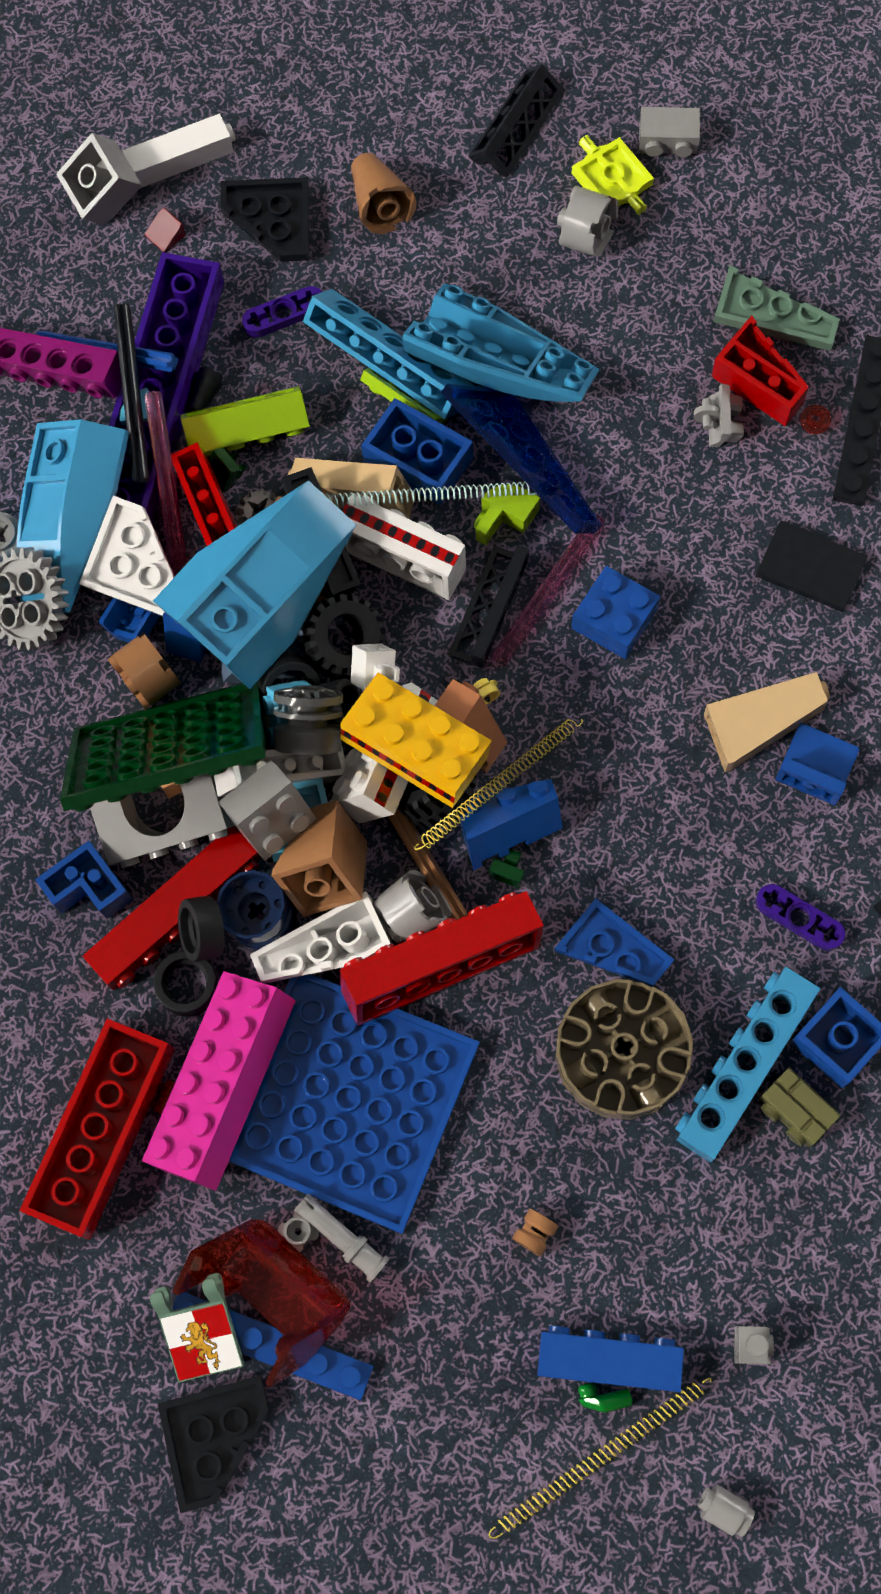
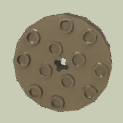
M614 979L591 986L570 1004L558 1027L555 1061L563 1085L581 1106L604 1118L632 1120L655 1113L678 1093L691 1067L693 1038L684 1013L666 993L644 983L632 982L633 980ZM618 1043H621L623 1047L630 1046L631 1049L628 1056L625 1057L623 1053L617 1054Z

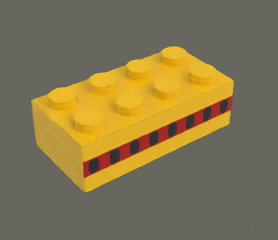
M379 672L341 721L340 740L451 808L455 806L487 760L492 740Z

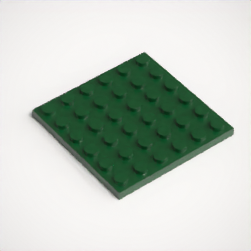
M259 681L251 689L240 683L75 727L60 795L64 812L72 809L74 811H84L91 808L94 803L106 800L108 802H118L126 798L128 794L139 791L144 794L151 793L165 784L173 782L177 785L185 784L193 780L195 776L206 773L210 776L218 775L225 772L229 767L240 764L243 767L252 766L260 762L262 758H266L262 696L258 686Z

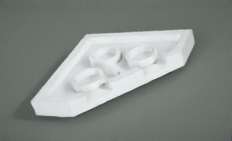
M113 496L79 584L163 616L164 611L153 600L175 577L146 509L138 504Z

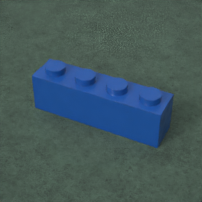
M550 1325L548 1332H541L537 1376L681 1392L684 1348L675 1347V1339L654 1337V1344L640 1343L639 1335L619 1333V1340L605 1339L604 1331L584 1329L583 1336L569 1335L570 1328Z

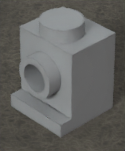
M734 1327L735 1363L770 1364V1357L774 1355L773 1335H770V1328Z

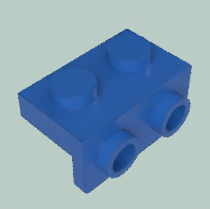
M113 598L101 616L99 624L113 637L129 643L143 632L148 637L160 615Z

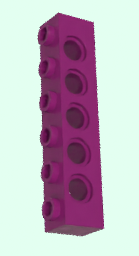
M0 328V377L1 375L11 377L22 383H25L26 380L36 382L46 388L56 386L70 393H77V391L85 392L99 399L103 398V396L116 399L122 386L118 351Z

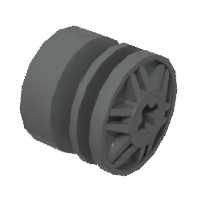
M312 685L294 686L274 691V702L283 705L274 707L273 715L288 719V722L278 723L273 727L274 750L295 755H327L341 751V726L329 723L328 720L342 717V709L335 706L343 703L342 692Z

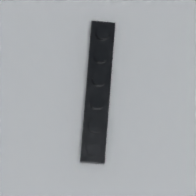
M866 335L832 498L834 501L863 506L865 502L881 421L880 337Z

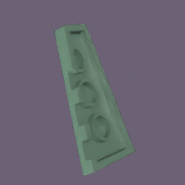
M729 265L714 317L715 323L740 329L752 315L757 321L756 326L764 335L831 351L840 321L839 318L806 302L801 304L791 299L790 294L780 289L776 292L764 286V281L753 276L750 279L738 273L739 269Z

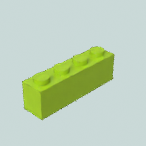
M299 386L181 415V422L188 446L198 442L206 457L211 456L213 450L221 447H227L228 451L237 450L245 447L244 442L256 440L257 443H266L274 440V435L286 432L287 436H294L303 433L304 428L310 427Z

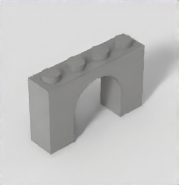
M206 773L195 776L188 783L180 784L184 796V812L178 825L168 833L155 831L143 823L137 814L131 794H128L126 798L118 802H108L106 800L94 803L90 810L108 866L120 862L121 868L140 863L138 856L149 853L150 859L169 854L168 847L176 844L179 845L180 850L198 845L197 838L208 835L210 841L229 835L227 829L236 825L218 803L225 796L218 797L214 777Z

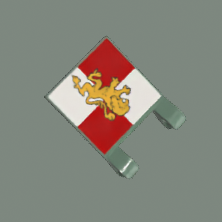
M219 1273L208 1275L207 1279L202 1282V1289L208 1302L173 1310L172 1295L169 1287H159L150 1295V1302L159 1317L178 1383L241 1368L245 1365L225 1299L223 1280Z

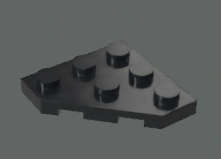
M308 177L221 181L220 206L222 213L280 262L310 261Z
M262 1375L157 1404L180 1514L218 1503L270 1412Z

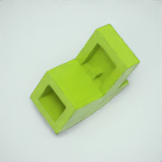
M509 484L506 487L507 496L504 493V485H501V497L499 496L498 486L495 487V497L493 496V488L490 489V497L488 498L486 492L484 498H481L483 511L474 523L476 540L487 545L502 522L524 534L540 510V497L528 495V490L524 489V495H522V487L518 486L517 496L515 485H512L513 495L511 496Z

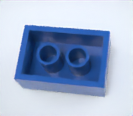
M396 398L393 399L361 445L364 463L396 465L412 490L417 488L419 491L420 488H423L425 491L428 487L431 491L432 487L436 490L438 488V500L436 501L434 489H432L431 495L432 501L440 506L447 498V490L444 488V500L442 501L440 488L443 489L444 486L447 489L449 486L454 488L473 460V441ZM421 489L420 495L424 496L423 490ZM427 489L426 498L430 500V493Z

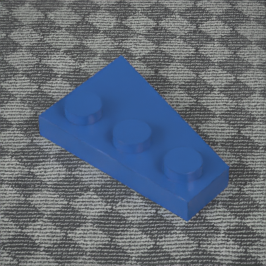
M596 898L554 948L555 952L630 980L644 983L650 987L656 985L674 962L672 957Z

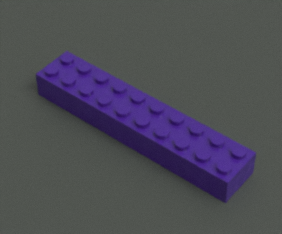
M165 252L161 253L134 342L135 347L173 353L178 358V364L173 372L137 366L140 390L148 388L153 421L143 422L150 480L144 484H135L133 482L127 441L116 497L144 507L152 525L169 472V457L175 451L182 428L181 415L186 414L194 373L199 371L225 283L220 263ZM122 386L119 390L108 426L127 430L126 425H122L120 422V413L124 404Z

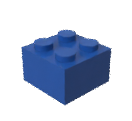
M605 566L573 614L571 629L626 659L657 612L661 596L612 568Z
M840 987L795 1036L790 1044L838 1087L843 1089L881 1048V1022Z

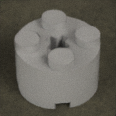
M575 186L571 192L567 209L562 208L558 215L557 225L562 227L559 245L597 257V255H602L614 230L609 228L611 219L617 221L618 200L609 195Z
M409 870L373 902L376 911L384 917L390 926L388 929L389 935L398 944L406 942L410 935L418 931L427 933L436 929L441 922L447 920L452 915L450 905L436 885L431 888L423 882L427 877L416 870Z

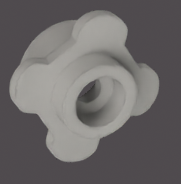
M296 1212L293 1218L289 1219L286 1223H281L278 1227L279 1236L285 1237L290 1244L289 1249L294 1253L301 1252L306 1243L310 1240H316L319 1236V1231ZM297 1228H300L302 1231L300 1235L295 1233Z

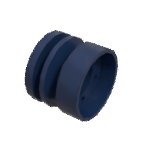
M255 870L240 872L228 879L220 889L216 901L222 915L224 929L246 948L259 950L292 932L297 919L294 904L277 882L267 873ZM259 909L265 915L262 919L257 918L255 914Z

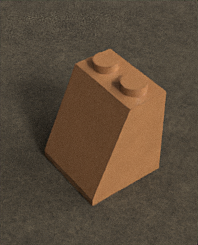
M338 799L310 808L317 820L288 842L272 870L271 876L303 917L363 899L367 840Z

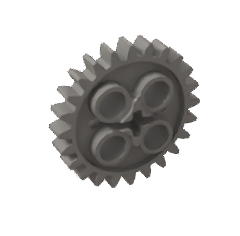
M34 547L11 548V550L3 551L2 557H0V639H8V646L17 645L18 650H33L49 646V641L57 639L55 632L63 631L59 621L67 620L68 618L62 612V608L69 607V604L63 601V596H66L68 591L61 590L60 586L64 583L65 578H57L59 566L50 567L52 558L43 557V551H34ZM44 594V599L12 604L7 602L8 598Z

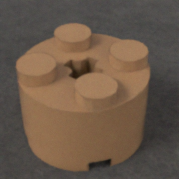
M144 632L108 658L110 664L120 674L124 683L145 709L152 706L181 684L180 680Z

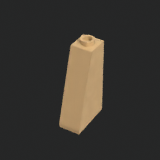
M295 458L292 469L288 472V475L312 467L324 495L329 494L330 498L333 493L337 498L338 493L343 497L344 493H347L349 496L350 492L353 494L358 492L361 495L362 491L365 494L368 491L371 494L373 491H376L378 494L381 490L384 494L385 490H388L390 494L391 490H394L396 493L397 489L401 492L403 489L406 491L411 489L396 465ZM405 490L402 495L403 503H401L399 491L397 492V503H395V496L392 491L391 504L389 503L387 491L385 493V504H383V496L380 492L379 506L388 510H399L409 519L414 504L411 490H409L408 503ZM374 492L373 499L377 502V496ZM339 494L338 507L344 508L348 502L346 494L344 495V507H342V500ZM333 495L332 502L336 505V500Z
M817 672L706 705L704 717L724 772L733 770L796 729L799 724L805 723L824 710L830 697L826 683L820 681Z

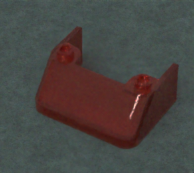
M259 1219L249 1220L190 1251L172 1290L178 1296L199 1283L202 1284L208 1275L219 1273L223 1280L225 1297L238 1291L284 1336L278 1340L275 1346V1353L278 1358L265 1382L269 1387H272L303 1367L342 1323L350 1309L348 1297L270 1224Z

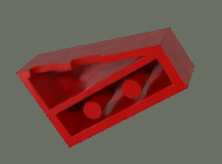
M751 315L715 358L711 377L721 384L730 385V390L786 427L803 406L809 386L789 361L780 356L774 348L773 341L769 336L767 338L756 326L757 321Z

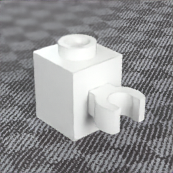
M383 644L353 645L351 683L361 688L362 692H364L378 672L392 681L399 682L400 668L395 666L396 651Z

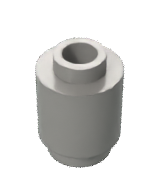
M718 1484L712 1489L707 1487L698 1502V1508L702 1509L700 1517L731 1536L736 1534L743 1537L750 1528L755 1515V1511L748 1507L749 1503Z

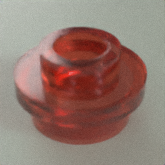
M821 405L806 407L800 416L802 428L811 434L825 432L831 423L830 412ZM817 415L821 418V420L815 421L811 418V416Z

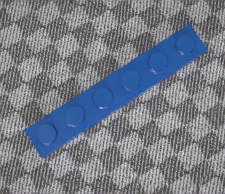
M179 1290L173 1304V1310L208 1301ZM229 1309L243 1355L360 1401L362 1400L374 1368L373 1365Z

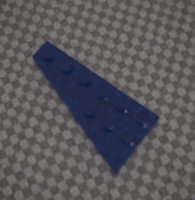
M447 384L441 394L560 517L569 529L575 534H595L602 526L601 522L515 395L482 386Z

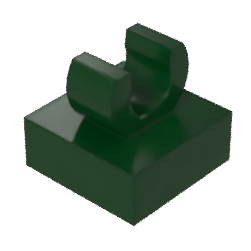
M223 447L213 450L209 462L222 492H226L233 487L235 480L243 475L246 466H238L235 463L237 455L235 453L228 454Z
M509 849L510 854L506 855L504 862L493 859L489 869V877L519 889L524 879V870L517 868L521 860V853Z

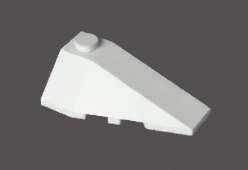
M365 891L363 892L362 900L336 907L250 954L260 981L265 984L341 968L351 959L357 957L365 959L375 955V952L382 946L392 944L387 923L384 917L374 908V900Z

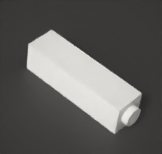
M217 114L122 150L141 182L142 188L233 153L232 142L236 138L230 123L224 124L221 115Z

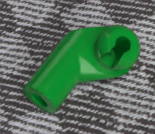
M585 1383L578 1387V1393L580 1394L578 1400L585 1408L607 1413L632 1405L631 1394L626 1388L606 1394H598L595 1383Z

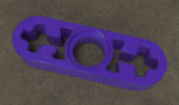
M308 286L247 310L242 317L244 331L251 337L259 338L303 321L309 306L307 298L322 291L317 287ZM296 301H298V304L301 308V311L297 312V307L295 304ZM282 307L292 310L291 315L287 318H279L276 316V312ZM270 312L271 319L273 321L271 323L269 322V318H267L266 313ZM257 318L261 326L255 327L252 324V319Z
M768 884L759 890L755 902L762 914L822 950L832 951L843 943L845 930L837 920L778 885ZM771 893H775L777 895L776 901L785 906L787 900L793 904L788 907L784 917H782L779 913L783 908L775 904L771 908L765 905L766 899L763 897L764 894L770 896ZM796 909L805 911L809 916L808 924L805 926L795 925L791 920V912ZM816 918L821 920L818 924L819 928L827 931L831 927L835 930L834 936L838 938L837 941L831 939L828 943L823 940L824 934L815 929L813 935L808 932L814 925Z

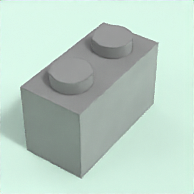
M641 107L639 153H646L652 157L661 154H676L679 157L697 154L700 139V108Z

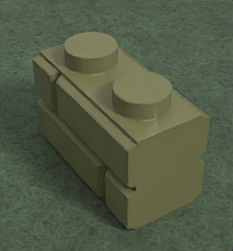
M790 1067L758 1099L763 1104L760 1109L769 1119L774 1122L779 1119L788 1128L786 1131L788 1137L797 1145L802 1146L805 1144L808 1148L814 1145L841 1116Z

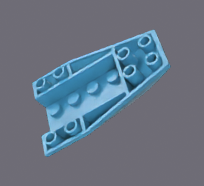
M446 283L435 294L429 315L424 322L419 323L414 320L402 337L404 351L474 383L525 398L556 402L582 401L599 372V368L577 356L501 308L491 304L487 299L475 297L464 292L456 285H448Z
M81 419L37 423L18 520L17 547H34V551L42 550L43 557L52 558L50 567L59 566L57 578H65L64 583L60 586L61 590L68 591V594L63 596V601L67 602L69 607L62 608L63 613H70L80 588V580L112 497L116 496L129 431ZM43 593L20 596V602L44 599Z
M308 480L196 553L158 594L153 602L176 623L184 627L218 658L234 676L251 689L294 642L356 524Z

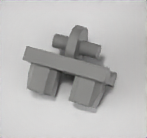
M721 384L717 393L704 398L702 406L697 407L693 411L694 420L703 423V429L709 430V447H720L724 442L736 443L744 435L743 424L731 421V416H737L741 412L743 399L741 396L730 393V385Z

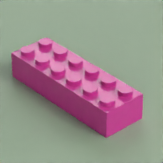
M223 971L144 1154L143 1162L208 1189L217 1190L296 1000L277 987Z

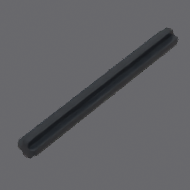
M116 304L113 309L126 429L129 431L128 447L131 475L135 484L148 483L150 478L132 314L129 304Z

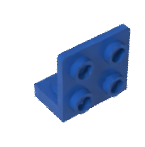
M801 723L797 728L775 780L835 806L847 784L845 782L858 755L859 747Z

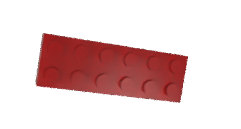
M527 891L516 894V892L508 893L501 897L498 903L486 907V905L477 906L470 910L468 915L458 920L449 918L441 922L432 931L413 933L406 939V942L396 946L393 944L382 946L375 952V955L365 959L362 957L351 959L344 964V968L340 969L341 992L356 1025L359 1026L539 949L544 925Z
M108 1018L106 1019L21 1205L20 1212L81 1238L91 1240L175 1051L169 1043Z

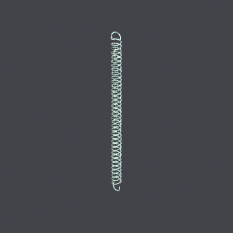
M524 481L523 484H522L521 482H518L517 484H516L515 482H513L512 484H510V483L508 482V483H506V485H505L504 483H501L500 486H499L498 483H496L494 486H493V484H489V486H487V484H484L483 487H482L480 484H478L477 487H476L474 484L472 485V487H470L469 485H467L466 487H464L463 485H461V486H460V489H459V487H458L457 485L454 487V489H453L452 486H449L448 489H447V487L444 486L443 489L440 488V490H441V498H442V501H443V500H444L443 490H444V488H446V490H447V499L449 500V489H450V487L452 488V491H453V499L455 500V488H456V487L458 488V491H459V499H461V493H460L461 487L464 488V492H465V493H464V496H465V499L467 498L466 489H467V487H469V489H470V498L472 499V497H473V496H472V488H473V486H474L475 489H476V498H478V487H479V486H480L481 489H482V498H484V491H483V489H484V486H485V485H486V487H487V495H488V498L490 497V492H489V487H490V485H492V487H493V496H494V497H495V486H496V485H498V487H499V496H500V497H501V485H502V484L504 485V488H505V491H504L505 496H507V490H506L507 484L510 485V495H511V496L513 495V491H512V485H513V484H515V486H516V495H517V496H518V484H519V483H520L521 486H522V495H524V488H523L524 483L527 484V487H528V495H536L537 493H539V491H540V486H539V484H538L537 482H535V481H531V482H530V483H536V484L538 485V491H537L536 493H534V494H530L529 485H528V483H527L526 481ZM428 487L425 489V491L423 488H420L419 491L417 488H415L413 491L411 489H408V491L403 489L402 492L399 489H397L396 493L394 490H391L390 494L388 490H385L384 494L381 490L378 492V494L376 491H373L372 494L370 491H368L367 494H365V492L362 491L361 495L358 492H356L355 496L352 492H350L349 496L347 495V493H344L343 497L340 493H338L337 498L334 493L331 495V498L329 494H326L325 496L327 497L328 495L329 500L332 502V496L334 495L336 500V506L338 507V496L340 494L342 500V507H344L345 494L347 496L348 506H350V494H352L354 506H356L355 500L356 494H358L361 506L362 493H364L366 505L368 493H370L373 505V495L375 492L377 496V503L379 505L380 492L383 496V504H385L386 491L389 496V503L391 504V492L393 491L395 496V503H397V492L399 491L401 496V503H403L402 495L403 491L405 490L408 503L409 490H411L413 502L415 490H417L418 501L420 502V491L422 489L424 493V501L426 502V490H429L430 501H432L431 494L432 489H434L437 501L438 488L436 490L434 487H432L431 491Z

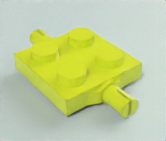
M585 135V139L582 137L579 145L585 150L587 155L583 160L572 166V175L583 188L616 198L619 206L629 203L637 215H640L641 212L643 213L647 209V205L638 195L653 186L654 177L620 137L607 145L599 147L594 144L588 135Z

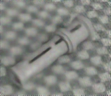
M309 1193L295 1208L294 1211L301 1215L344 1253L342 1257L346 1263L352 1262L367 1276L366 1280L369 1283L389 1261L390 1258L388 1256L382 1257L367 1244L368 1239L365 1236L359 1235L357 1237L315 1201Z

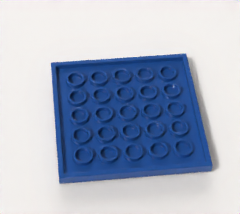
M312 974L290 978L284 993L296 1001L229 1162L304 1194L309 1193L311 1197L403 1235L480 1042L399 1009L357 1026L341 992V986Z

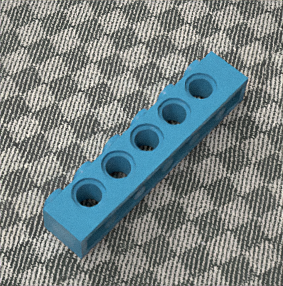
M329 289L312 296L303 323L443 419L457 414L464 408L474 386L472 383L405 352L401 335L335 290Z
M787 967L783 969L780 975L773 972L764 986V989L769 992L764 1001L761 1002L756 999L746 1015L751 1019L745 1030L740 1027L737 1029L729 1042V1045L734 1047L728 1058L720 1056L711 1070V1073L716 1075L710 1086L703 1083L693 1099L698 1104L692 1115L685 1112L675 1130L680 1132L676 1141L710 1163L716 1158L821 989ZM775 999L785 1001L788 1005V1013H777L773 1009L772 1001ZM755 1028H767L771 1033V1041H759L755 1036ZM744 1054L751 1057L754 1063L753 1069L749 1071L741 1069L737 1064V1056ZM721 1083L732 1084L736 1089V1097L733 1099L722 1097L719 1092V1085ZM702 1112H714L718 1117V1126L715 1128L706 1127L701 1121Z

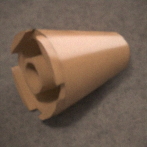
M363 153L357 156L352 162L351 171L361 222L370 232L375 234H385L396 230L397 228L393 225L404 220L408 222L416 210V198L413 191L375 154Z

